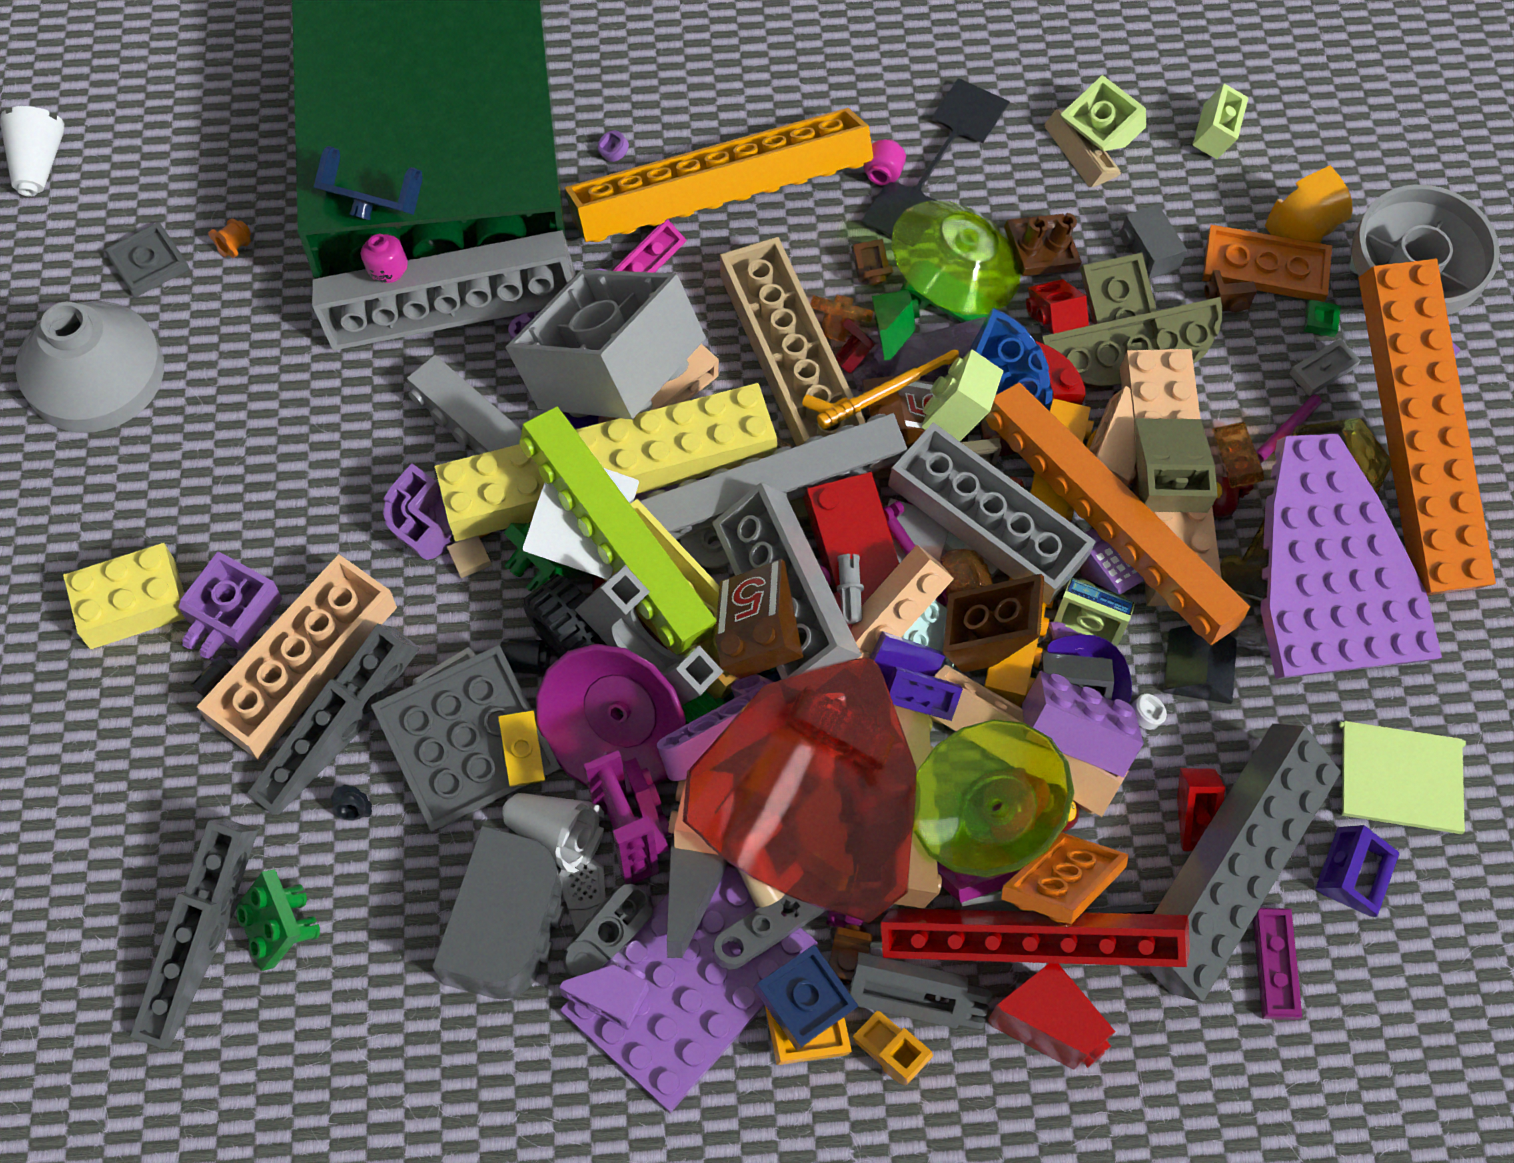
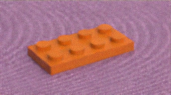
M1210 225L1207 235L1202 281L1208 282L1213 270H1220L1224 284L1254 281L1257 291L1325 302L1329 290L1332 245Z
M1061 832L1003 886L1001 899L1013 903L1019 909L1033 910L1047 915L1055 922L1072 924L1127 867L1129 854Z

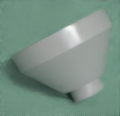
M1407 185L1382 194L1366 210L1355 230L1352 240V258L1359 276L1373 266L1437 259L1447 315L1463 310L1481 295L1493 278L1500 257L1497 235L1483 212L1463 196L1431 185Z
M104 301L61 302L50 307L42 316L41 321L23 341L16 360V378L19 388L36 414L54 427L78 433L111 429L138 415L156 395L164 374L162 349L148 323L133 310L116 303Z

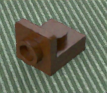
M846 924L844 928L836 927L829 965L842 982L851 983L858 952L869 954L872 934L865 933L866 929L861 926Z

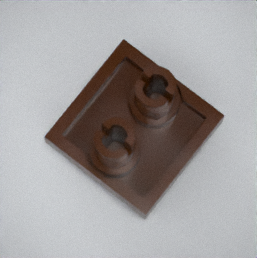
M1066 213L1065 216L1064 214L1009 219L1006 221L1004 230L1022 276L1079 269L1082 261L1071 235L1077 225V219L1073 214Z

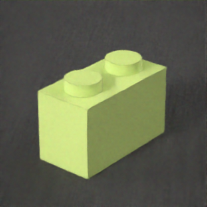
M1223 84L1203 105L1193 146L1218 159L1239 137L1248 97Z

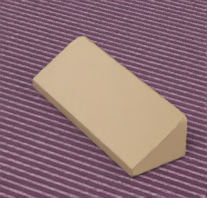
M1056 109L1044 126L1088 187H1095L1118 177L1121 174L1120 169L1108 153L1102 151L1061 119L1060 114L1064 110Z

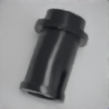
M221 655L216 659L212 657L210 659L212 663L189 684L204 698L233 668Z

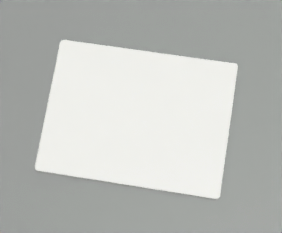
M605 469L631 504L634 501L639 481ZM544 482L523 551L608 580L613 572L612 566L605 564L601 560L597 552V546L591 537L587 538L582 534L578 527V519L574 513L563 508L558 499V491L554 485Z

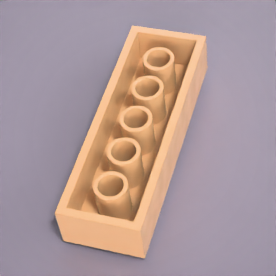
M338 554L197 705L198 710L210 725L259 761L320 694L328 681L333 679L356 654L377 623L383 624L396 610L397 606L391 591Z

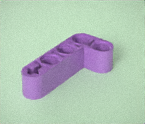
M757 674L737 679L731 686L735 697L733 700L660 739L657 743V749L668 778L672 781L687 779L786 724L790 716L779 685Z

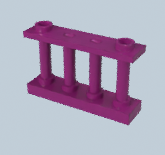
M619 750L612 753L605 751L594 755L588 763L583 764L591 802L599 805L604 815H608L614 828L613 836L621 877L625 884L634 885L659 874L654 828L648 816L641 819L634 817L629 807L622 758Z

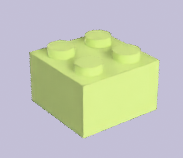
M972 349L963 359L958 357L949 368V374L945 378L940 376L930 390L933 397L930 398L923 409V413L926 414L922 424L923 429L926 430L934 422L958 441H961L990 412L1003 370Z

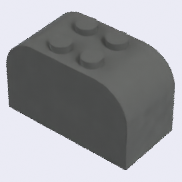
M484 826L481 827L433 964V968L443 985L502 1000L521 995L535 982L542 962L548 963L552 953L553 941H549L553 927H560L564 915V907L560 906L563 891L559 873L551 852L543 844L526 837Z

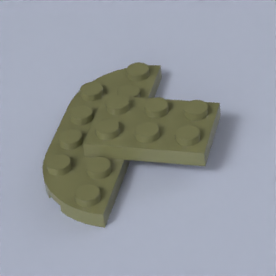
M1142 253L1086 264L1080 267V272L1094 325L1041 336L1039 341L1054 348L1069 359L1078 370L1084 386L1095 388L1121 385L1120 366L1127 350L1191 349L1193 364L1204 357L1220 331L1222 322L1221 298H1213L1157 311Z

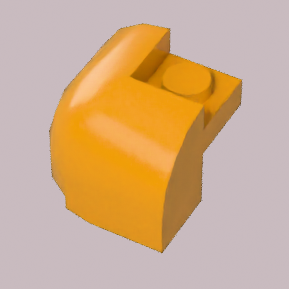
M1331 165L1297 181L1295 184L1298 188L1284 201L1277 199L1271 209L1265 227L1274 236L1320 243L1323 236L1329 235L1339 224L1351 219L1353 207L1348 187Z

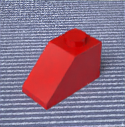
M1180 768L1177 807L1181 848L1183 851H1193L1224 801L1225 786L1216 769Z

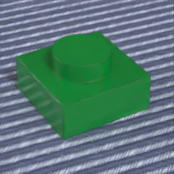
M1309 300L1306 306L1304 332L1335 338L1339 330L1341 305Z

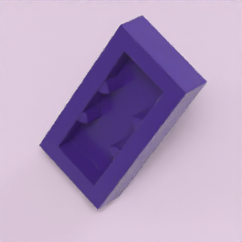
M894 666L883 699L889 704L952 721L963 688L956 683Z

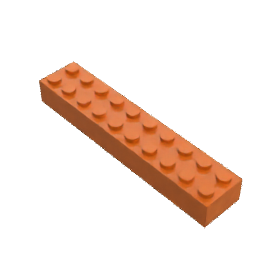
M1430 259L1373 266L1359 276L1358 279L1406 552L1427 592V596L1474 590L1495 585L1496 580L1438 260Z

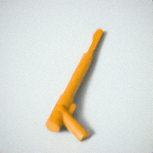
M951 350L918 368H912L856 398L847 399L845 397L832 404L807 394L803 399L802 405L821 413L817 416L819 426L826 430L830 426L853 416V414L859 413L861 409L919 380L921 376L944 364L949 365L959 357V351Z

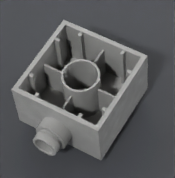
M581 270L505 348L538 409L551 410L558 406L561 412H569L571 416L577 418L596 415L633 420L637 414L651 410V399L667 381L679 377L687 370L689 365L687 359L706 337L677 274Z

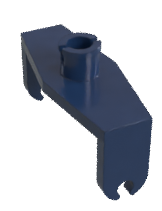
M327 146L323 150L314 188L354 199L349 215L370 220L373 205L414 215L422 184L421 170L410 167L406 171L397 203L334 186L340 162V151L331 146Z

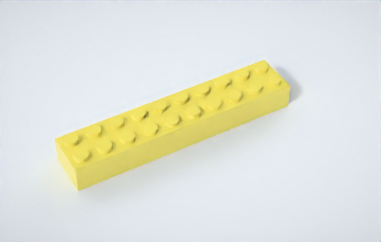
M759 383L637 414L633 420L619 418L576 429V432L603 468L639 481L636 494L682 483L690 479L709 476L718 469L727 468L731 470L741 466L744 461L750 458L758 457L762 459L773 455V452L777 450V436ZM520 444L435 466L448 523L455 542L506 529L511 523L525 524L532 522L545 481L539 473L538 465L532 457L528 458L523 453Z

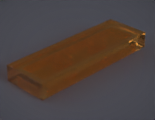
M1245 422L1212 428L1213 437L1231 488L1265 481L1263 468Z

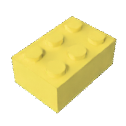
M165 543L63 575L77 633L90 650L185 619L178 608L180 600L184 596V590L175 559Z

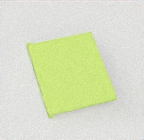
M1340 721L1339 728L1342 729V816L1463 834L1465 832L1463 747H1465L1466 741L1453 737Z

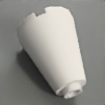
M31 106L12 107V113L6 114L5 110L2 111L0 117L11 185L14 189L18 190L19 194L24 196H35L44 190L64 133L65 124L59 116H57V120L49 117V111Z
M517 793L505 802L502 810L504 823L519 836L533 839L543 844L551 852L556 865L568 872L575 873L579 871L575 867L580 863L587 865L591 861L603 836L604 828L599 827V816L604 818V812L599 805L589 801Z

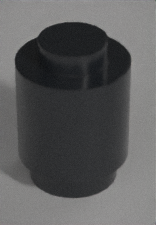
M510 638L508 642L502 641L500 643V647L513 673L542 674L543 669L548 668L550 665V648L545 647L543 640Z

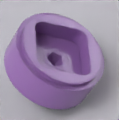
M613 130L605 133L600 138L597 148L606 161L615 162L627 153L629 143L621 132Z

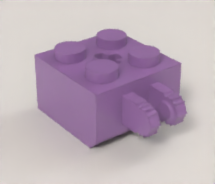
M218 551L180 600L178 608L187 622L192 624L182 640V646L193 649L205 634L209 633L210 635L201 646L200 656L210 659L224 642L243 652L283 599L274 581Z

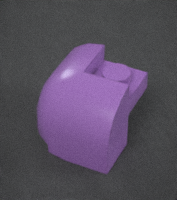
M411 463L385 495L383 515L385 524L397 539L422 558L429 560L436 558L447 550V546L453 544L450 541L453 534L448 523L440 486L434 479Z

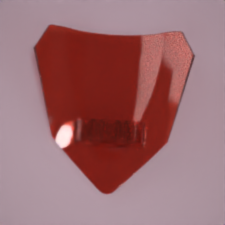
M859 658L763 686L687 771L682 820L716 853L765 885L810 905L848 915L868 923L908 893L916 804V765L878 664L873 659Z

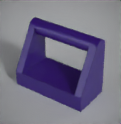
M1365 825L1338 827L1315 889L1324 896L1370 917H1378L1400 853ZM1367 850L1382 857L1368 899L1354 889Z

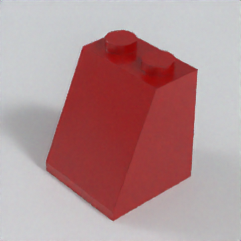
M1048 963L998 1003L988 1019L989 1024L993 1028L1073 1070L1082 1063L1089 1068L1100 1059L1111 1047L1108 1040L1116 1032L1059 963Z

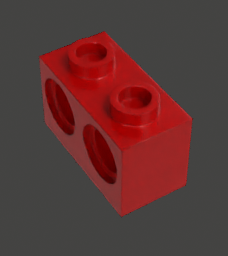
M1064 279L1028 287L1029 298H1026L1028 315L1052 334L1089 326L1086 295Z

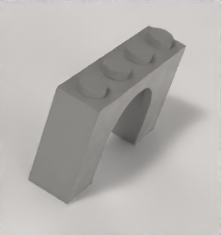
M625 565L598 587L575 611L608 646L626 648L653 663L675 688L682 706L700 696L724 671L700 645L686 654L676 655L661 646L649 635L638 619L635 606L650 591Z

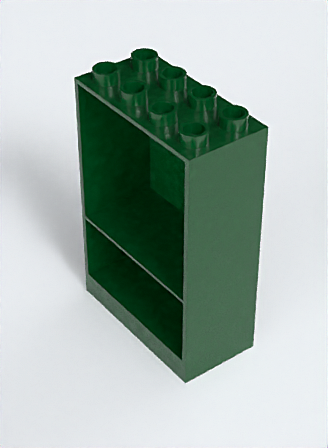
M292 0L298 234L314 279L366 269L361 258V249L367 240L377 234H388L399 239L408 261L563 230L566 239L542 0ZM327 146H331L340 151V162L334 186L397 203L406 171L410 167L421 170L422 184L414 215L377 205L372 207L370 220L349 215L354 199L314 188L323 150Z

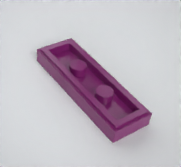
M1259 908L1253 918L1262 1019L1300 1020L1303 1017L1292 909Z

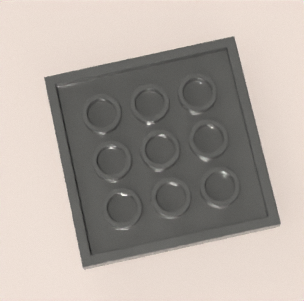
M500 645L371 705L431 833L531 785L509 786L498 716L532 710ZM535 718L544 777L546 778L560 771V766L546 738L541 735Z

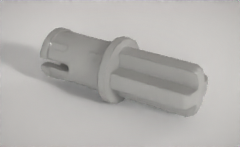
M843 554L837 558L839 562L840 585L836 587V591L840 593L841 612L846 623L854 624L862 620L861 592L864 590V585L860 584V556L853 554L852 559H850V554Z

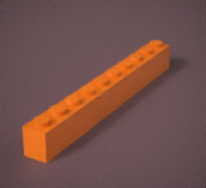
M1020 382L995 395L991 410L984 419L989 427L996 431L1009 444L1011 449L1017 452L1031 466L1032 470L1039 474L1053 488L1057 495L1061 496L1074 508L1077 515L1085 519L1097 531L1100 538L1107 541L1120 554L1123 561L1131 565L1144 578L1146 584L1154 588L1167 601L1170 608L1178 612L1191 625L1196 634L1202 636L1212 645L1240 627L1250 606Z

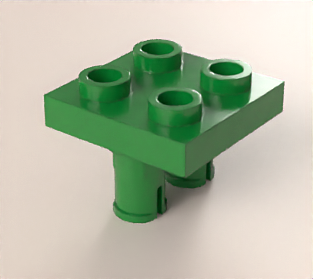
M511 523L504 532L518 547L510 559L505 562V567L507 569L511 568L510 572L517 577H522L531 563L539 569L530 583L526 585L528 591H532L533 588L534 590L556 574L562 575L565 578H582L586 573L523 551L531 523Z
M275 869L261 872L236 906L237 921L245 930L249 940L250 954L256 959L260 971L275 968L294 943L315 940L320 935L319 924L310 926V924L317 922L314 916L296 920L292 912L293 908H302L306 905V892L297 894L304 890L303 886L296 884L283 888Z

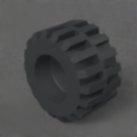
M559 574L554 575L523 598L524 611L532 627L557 658H560L569 650L592 644L605 645L606 643L575 611L587 599L586 595L572 581Z

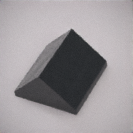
M1191 625L1170 629L1168 632L1163 693L1231 704L1233 702L1237 640L1228 634L1210 645L1202 636L1194 632Z

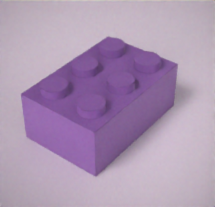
M1040 671L1022 703L1027 739L1121 777L1126 775L1144 744L1135 709L1130 704L1119 699L1112 701L1105 698L1093 688H1081L1073 685L1059 674L1049 675Z

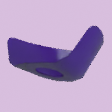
M1079 634L1061 637L1049 643L1047 647L1048 653L1112 659L1114 686L1111 700L1119 699L1127 703L1130 702L1132 696L1130 669L1124 655L1107 639L1096 635Z

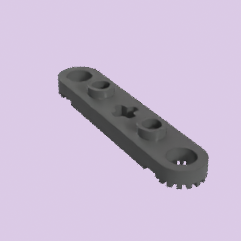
M811 873L797 882L777 902L766 907H759L721 932L716 937L712 948L713 958L718 965L720 964L722 968H728V970H736L742 967L754 957H758L840 902L841 899L855 891L860 883H852L850 881L848 882L847 891L839 892ZM783 905L788 909L792 907L796 909L794 918L791 915L784 917L781 914L784 908ZM730 941L732 943L733 941L734 944L737 943V946L740 947L741 955L729 957L722 951L721 945L724 942Z

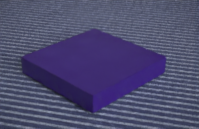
M882 631L853 692L856 697L882 704L894 666L935 677L946 656L942 651Z

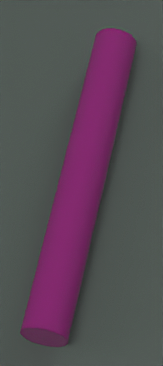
M1312 395L1253 454L1254 459L1259 463H1263L1276 450L1277 440L1290 436L1322 404L1321 398L1317 395Z

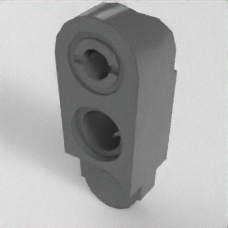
M625 884L609 894L564 950L563 966L569 975L577 977L599 970L649 921L653 914V904L643 889L633 884ZM624 901L632 904L633 911L631 914H626L623 911L622 904ZM600 924H606L612 929L613 938L610 943H605L599 938L598 928Z

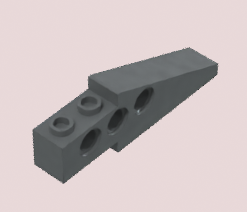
M377 623L338 679H330L251 787L248 794L272 815H279L376 716L371 705L384 699L420 648L396 628Z
M739 762L724 771V773L731 774V787L732 783H739ZM731 792L718 855L675 848L674 833H672L667 958H683L732 858L725 841L745 822V810H738V793Z
M226 818L207 822L185 891L177 894L130 1035L131 1038L161 1049L171 1047L236 911V906L241 898L237 897V893L258 833L257 829Z

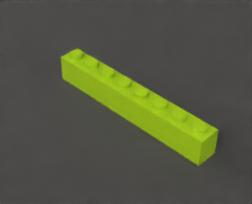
M557 406L523 423L519 440L523 453L528 458L532 457L538 465L539 473L545 483H552L557 489L561 505L565 510H571L578 519L577 523L580 531L585 537H591L597 546V552L601 560L607 565L610 564L615 572H618L626 565L650 591L637 606L642 616L653 622L661 642L666 647H671L674 653L678 655L709 637L717 620Z

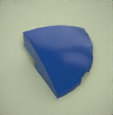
M992 308L968 353L972 349L1003 370L996 395L1020 382L1050 411L1053 391L1050 386L1049 366L1040 345L1035 342L1027 332V329L1017 320L1004 312Z

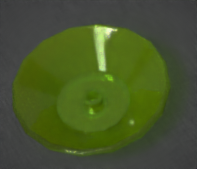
M924 201L906 209L894 224L891 248L899 270L917 292L937 306L963 315L989 314L992 308L998 310L1007 306L1019 290L1021 273L1008 238L995 223L975 209L951 201Z
M993 719L962 727L938 743L917 770L909 798L913 832L930 857L955 873L991 877L1020 870L1046 853L1067 825L1075 793L1069 762L1051 737L1026 723ZM1002 803V807L999 810L992 811L996 804Z

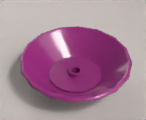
M602 644L584 646L567 651L547 669L536 694L537 726L541 735L546 738L558 764L568 776L588 787L583 764L588 763L590 758L598 753L605 751L612 753L619 750L622 764L625 761L637 758L641 770L648 768L655 786L668 778L657 749V743L666 735L685 726L686 717L675 688L653 663L626 648ZM616 708L621 709L624 715H621ZM623 765L627 795H632L633 792Z

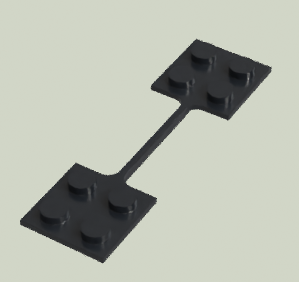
M958 78L931 117V120L948 127L952 133L918 184L914 187H907L899 182H889L886 184L861 220V223L915 248L943 204L923 194L921 190L923 185L957 136L965 135L984 143L1010 104V101Z

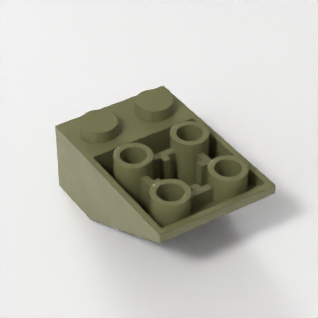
M1135 418L1134 430L1139 499L1153 512L1208 513L1218 495L1215 464L1201 419Z

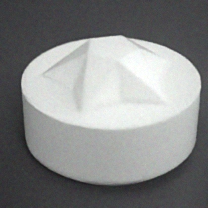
M1142 694L1131 704L1133 709H1135L1139 726L1144 729H1156L1166 719L1165 706L1154 695Z

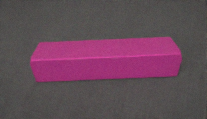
M666 219L664 223L656 225L610 271L655 273L687 240Z

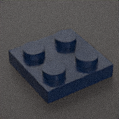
M815 944L753 987L797 1051L858 1007V1004Z

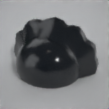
M342 785L334 789L331 800L333 802L332 811L335 816L348 821L370 817L372 814V803L368 800L366 794L360 792L357 787H349L348 785Z

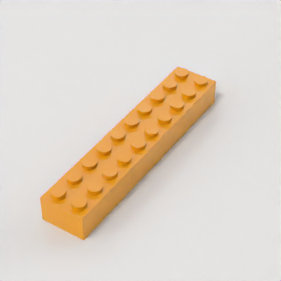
M844 108L570 185L564 188L571 218L585 242H601L607 236L617 233L629 234L641 226L660 225L669 218L676 216L688 217L697 210L704 208L716 209L725 202L732 200L744 201L751 198L753 194L775 192L781 186L803 184L809 178L831 176L837 170L844 168H859L865 162L872 161L873 159L869 125L851 109Z

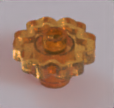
M838 294L835 295V299L812 295L810 303L812 308L825 312L821 328L824 329L825 337L841 342H846L848 335H851L841 325L846 318H849L853 323L855 320L871 322L874 310L853 304L854 298Z

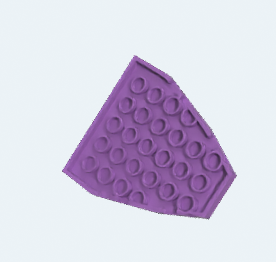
M1339 434L1285 436L1277 440L1275 450L1276 462L1272 466L1271 478L1275 480L1274 492L1272 495L1267 496L1265 506L1263 548L1269 550V565L1262 569V579L1268 581L1267 598L1261 600V615L1275 678L1282 679L1400 665L1442 658L1427 592L1378 495Z

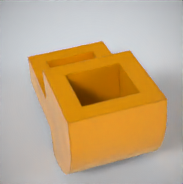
M876 1011L853 1035L854 1042L875 1059L888 1076L905 1086L933 1057V1052L907 1029L903 1028L901 1030L880 1011Z

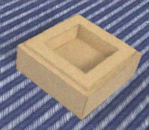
M479 536L467 538L447 546L460 578L492 566Z

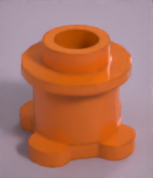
M229 219L224 228L218 232L212 229L208 232V235L215 243L221 256L235 258L238 256V248L248 246L251 243V231L243 221Z

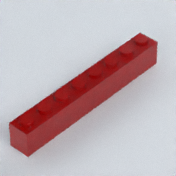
M890 908L881 921L882 952L884 958L1187 967L1190 954L1188 915L1082 913L1072 924L1055 922L1049 916L1033 911Z

